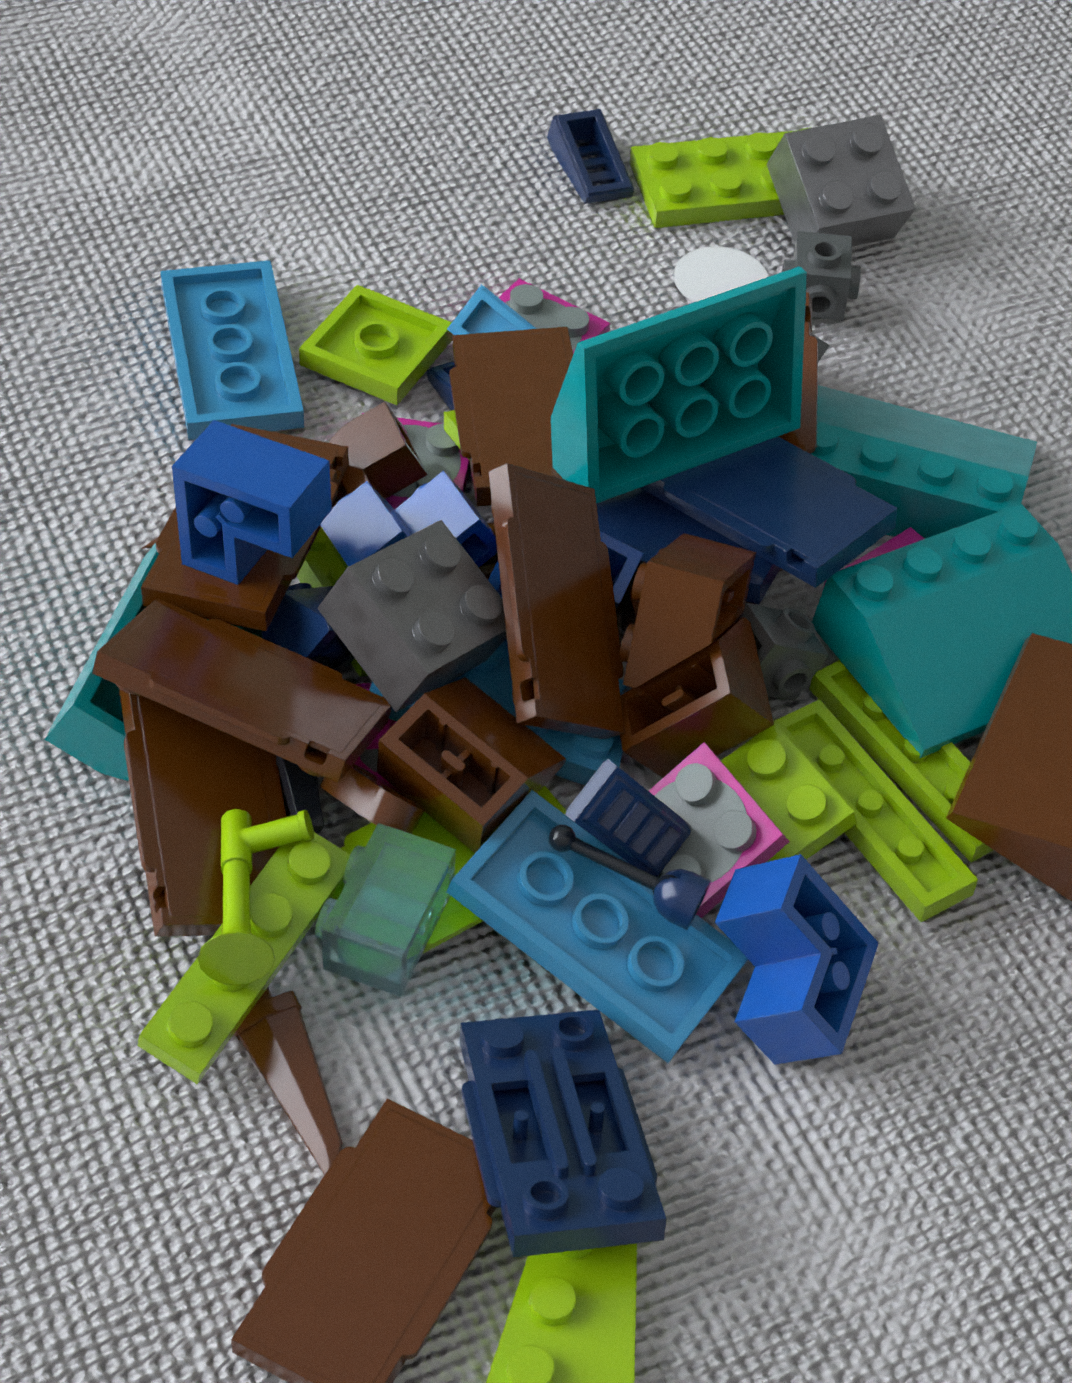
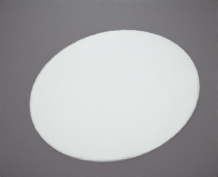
M719 246L699 248L687 253L677 262L673 273L677 288L692 302L700 301L769 277L764 266L751 255L737 249Z

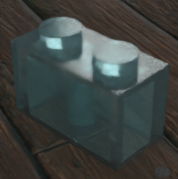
M378 823L366 847L357 845L353 849L344 872L343 882L345 886L338 900L328 898L319 914L315 928V937L322 940L323 970L401 997L450 898L447 889L455 874L456 849Z

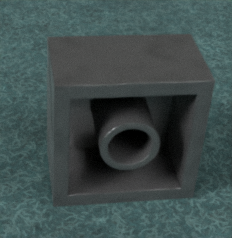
M881 115L785 133L767 162V167L794 243L796 242L797 231L852 236V247L895 238L916 209Z
M442 520L347 567L317 608L395 712L414 703L424 693L442 687L487 661L507 638L502 597Z

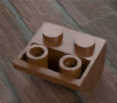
M683 533L667 547L661 548L647 563L643 562L638 568L632 588V600L639 602L635 625L630 624L627 627L620 647V661L627 663L623 685L636 688L707 647L744 612L757 552Z
M745 617L733 622L707 647L636 688L627 686L620 693L625 733L620 735L623 752L662 778L703 743L717 756L774 725L751 623Z
M464 677L424 693L379 739L377 773L401 793L425 809V813L471 851L476 853L531 790L538 793L565 764L566 758L526 725L517 724L516 717Z

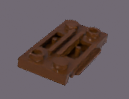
M568 327L452 335L455 367L449 372L461 455L470 459L477 506L491 505L488 472L506 463L563 479L553 468L551 415L573 357Z
M231 424L233 427L330 460L332 506L338 494L337 488L349 466L347 446ZM175 507L156 541V550L159 555L141 586L143 605L148 606L156 598H159L205 619H219L229 624L267 632L291 581L297 577L321 525L318 526L293 558L267 550L240 584L236 585L182 564Z
M509 463L489 471L488 474L517 724L599 739H609L624 734L625 728L618 680L622 678L624 671L623 663L619 658L620 639L609 552L606 544L601 541L595 489Z
M156 598L97 651L92 674L115 683L119 689L126 693L144 696L295 763L310 775L326 777L339 783L385 727L392 710L385 697L342 679V674L334 669L219 619L207 620L159 598Z
M120 689L126 734L123 742L140 861L146 873L155 937L213 936L223 923V874L221 872L222 815L232 809L244 810L251 815L252 826L286 817L278 766H276V756L151 699L132 695ZM279 847L252 854L250 886Z
M387 1098L355 1148L345 1147L339 1152L264 1267L262 1282L265 1288L232 1337V1353L288 1383H393L406 1360L413 1359L419 1354L492 1229L491 1216L497 1207L490 1205L487 1201L473 1140Z

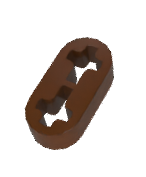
M353 764L339 783L324 777L320 784L321 788L360 816L405 840L410 839L425 812V809L412 799L356 764Z

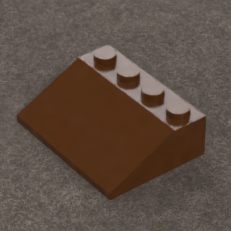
M1032 633L1023 644L946 819L1070 901H1072V644Z

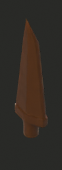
M268 987L239 1026L235 1036L238 1041L242 1042L325 1175L342 1150V1138L303 1020L302 1007L292 990L273 997Z

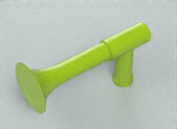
M232 809L222 815V930L220 935L210 938L201 947L198 955L200 969L209 978L224 984H249L263 978L272 969L275 961L273 948L265 939L251 932L250 874L252 872V854L302 840L306 842L313 840V825L306 810L299 811L297 815L252 826L251 815L244 810Z

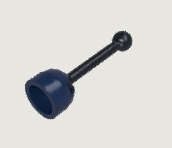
M557 825L549 833V844L554 850L558 852L571 850L651 889L653 892V903L658 913L668 922L685 930L689 929L711 883L710 879L684 869L668 871L658 878L576 838L574 830L567 825Z

